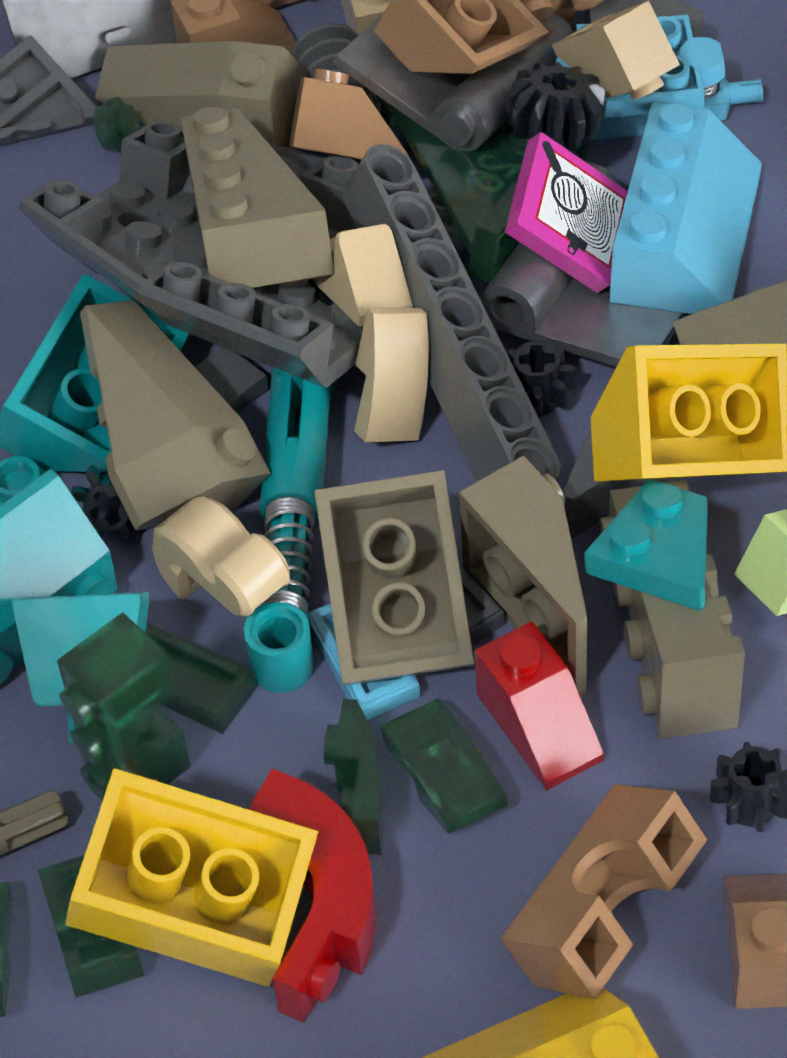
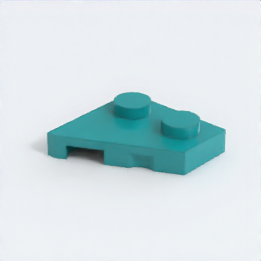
M648 479L585 551L586 574L701 611L705 606L707 497L677 488L671 484Z

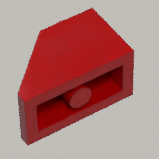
M533 621L475 649L477 696L546 791L604 761L603 750L568 667Z

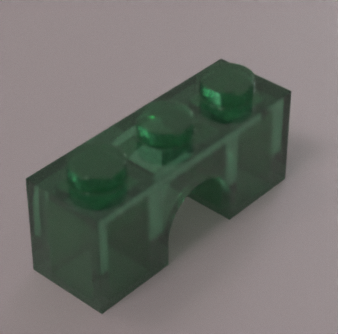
M124 612L57 660L64 690L59 693V697L73 719L75 728L70 731V737L82 754L85 764L80 768V773L87 786L102 801L104 799L114 768L151 780L156 778L158 782L167 785L191 768L184 731L158 707L175 694L168 655Z

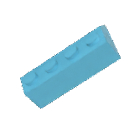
M652 102L613 244L609 303L693 314L701 309L711 308L734 299L762 163L709 109L693 108L681 103L662 104Z

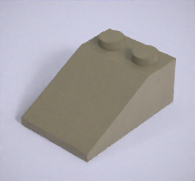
M522 456L459 492L463 569L504 611V618L514 629L531 621L534 622L568 667L581 697L586 694L587 614L564 508L565 498L560 486L551 475L547 473L541 475L527 458Z
M445 470L315 490L342 684L350 685L474 666Z

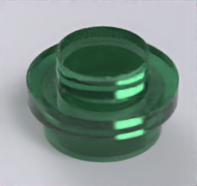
M116 96L108 98L105 105L94 109V126L101 146L106 151L116 149L121 153L122 139L140 129L134 108L131 105L126 106L123 100Z

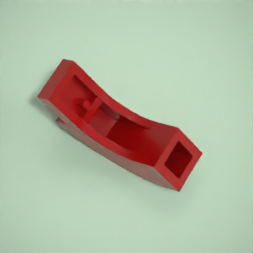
M272 768L248 810L318 831L303 887L313 899L312 907L306 921L272 978L278 1012L304 1023L316 1000L323 1003L331 995L338 980L340 967L362 976L369 961L376 932V905L372 871L365 843L358 829L343 809L314 786Z

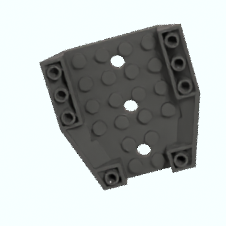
M153 121L122 139L119 181L97 195L81 190L73 182L54 180L20 200V210L52 243L94 273L101 274L122 293L131 299L139 301L157 318L171 327L323 388L331 385L356 363L363 326L358 327L310 278L251 288L243 284L228 283L209 275L182 126H177L167 121ZM269 144L326 210L329 239L336 237L341 231L356 229L343 198L344 191L358 167V163L355 160L345 156H330ZM427 191L459 258H461L479 220L480 210L461 204L456 197L450 194Z

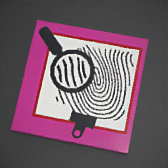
M540 132L528 140L505 233L598 293L611 285L613 244L628 191Z

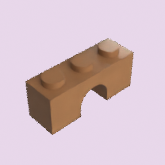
M614 784L500 940L535 987L596 999L633 946L629 937L612 915V910L622 900L638 891L646 889L672 891L706 843L707 838L675 791Z

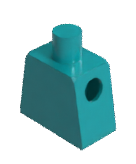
M149 592L13 599V613L35 706L67 705L69 744L109 741L107 703L129 702L136 699L138 695L149 608Z

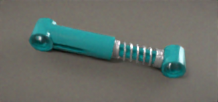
M271 367L272 376L264 462L271 474L261 485L259 513L265 521L264 530L266 533L264 536L267 539L269 537V540L281 552L288 564L290 581L286 587L277 590L261 603L254 613L247 618L244 626V636L251 677L256 684L269 692L285 693L304 686L311 678L315 667L310 636L311 620L308 616L309 606L305 599L309 597L310 593L306 585L311 579L307 572L312 565L308 558L313 551L312 546L309 544L314 537L311 530L319 522L315 490L324 489L330 402L334 395V384L332 383L327 388H323ZM296 414L301 415L299 436H295Z

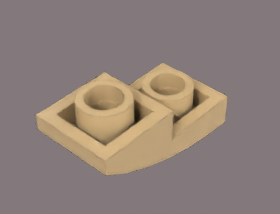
M367 308L355 363L366 375L354 432L364 442L417 441L419 439L426 400L429 361L427 313L422 308Z

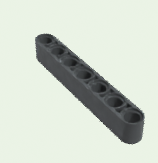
M378 144L370 147L344 191L345 206L356 229L387 224L393 233L413 308H422L427 313L429 335L428 381L476 482L522 456H525L541 475L547 473L556 480L560 473L558 457L413 162L408 155L391 145Z

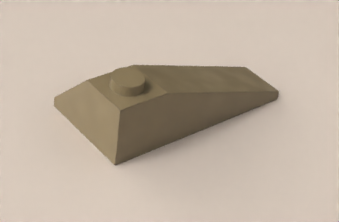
M216 41L108 46L95 98L99 102L145 126L153 121H167L177 126H182L180 117L192 116L204 108L220 107L226 110L238 108L269 144L289 147L299 82L301 78L308 76L309 71L283 46Z
M134 300L86 305L80 312L90 373L99 380L103 400L97 408L99 424L102 427H107L111 452L106 457L108 475L135 531L157 527L187 502L196 497L213 498L233 512L271 474L242 418Z

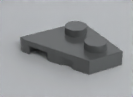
M31 34L0 58V146L94 125L101 120V111Z

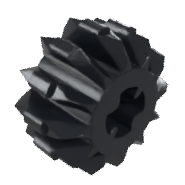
M559 62L555 66L535 63L532 70L524 69L518 71L516 80L512 83L511 92L507 95V123L513 127L514 136L519 139H531L542 132L561 146L570 150H578L581 143L588 144L594 142L597 131L600 130L601 121L605 118L607 104L606 100H604L605 89L599 86L597 76L582 74L580 66L568 68L563 67Z

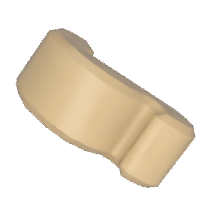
M202 496L191 499L154 528L152 543L154 560L160 574L180 599L188 598L200 587H203L233 615L247 617L254 613L255 608L277 590L289 584L290 569L285 558L275 545L264 535L256 533L250 535L239 519L227 507L213 498Z

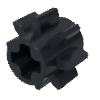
M534 340L520 346L517 350H508V357L538 417L551 413L557 407L563 409L567 407V390L575 389V366L564 365V348H555L549 343Z
M93 464L88 466L86 475L87 480L91 484L90 487L73 486L70 493L76 501L83 502L82 511L93 527L97 529L96 531L102 540L106 532L117 529L121 536L128 539L132 528L128 520L129 516L122 502L117 513H114L110 506H105L101 509L96 506L102 490L110 498L118 495L108 473L101 474Z
M744 742L743 748L737 751L732 758L721 754L717 757L716 776L718 778L711 781L710 802L716 804L726 803L727 825L730 826L737 822L743 826L754 827L757 832H763L764 824L768 823L775 815L779 818L787 819V770L781 771L779 761L781 750L775 748L770 751L762 747L751 746L749 742Z

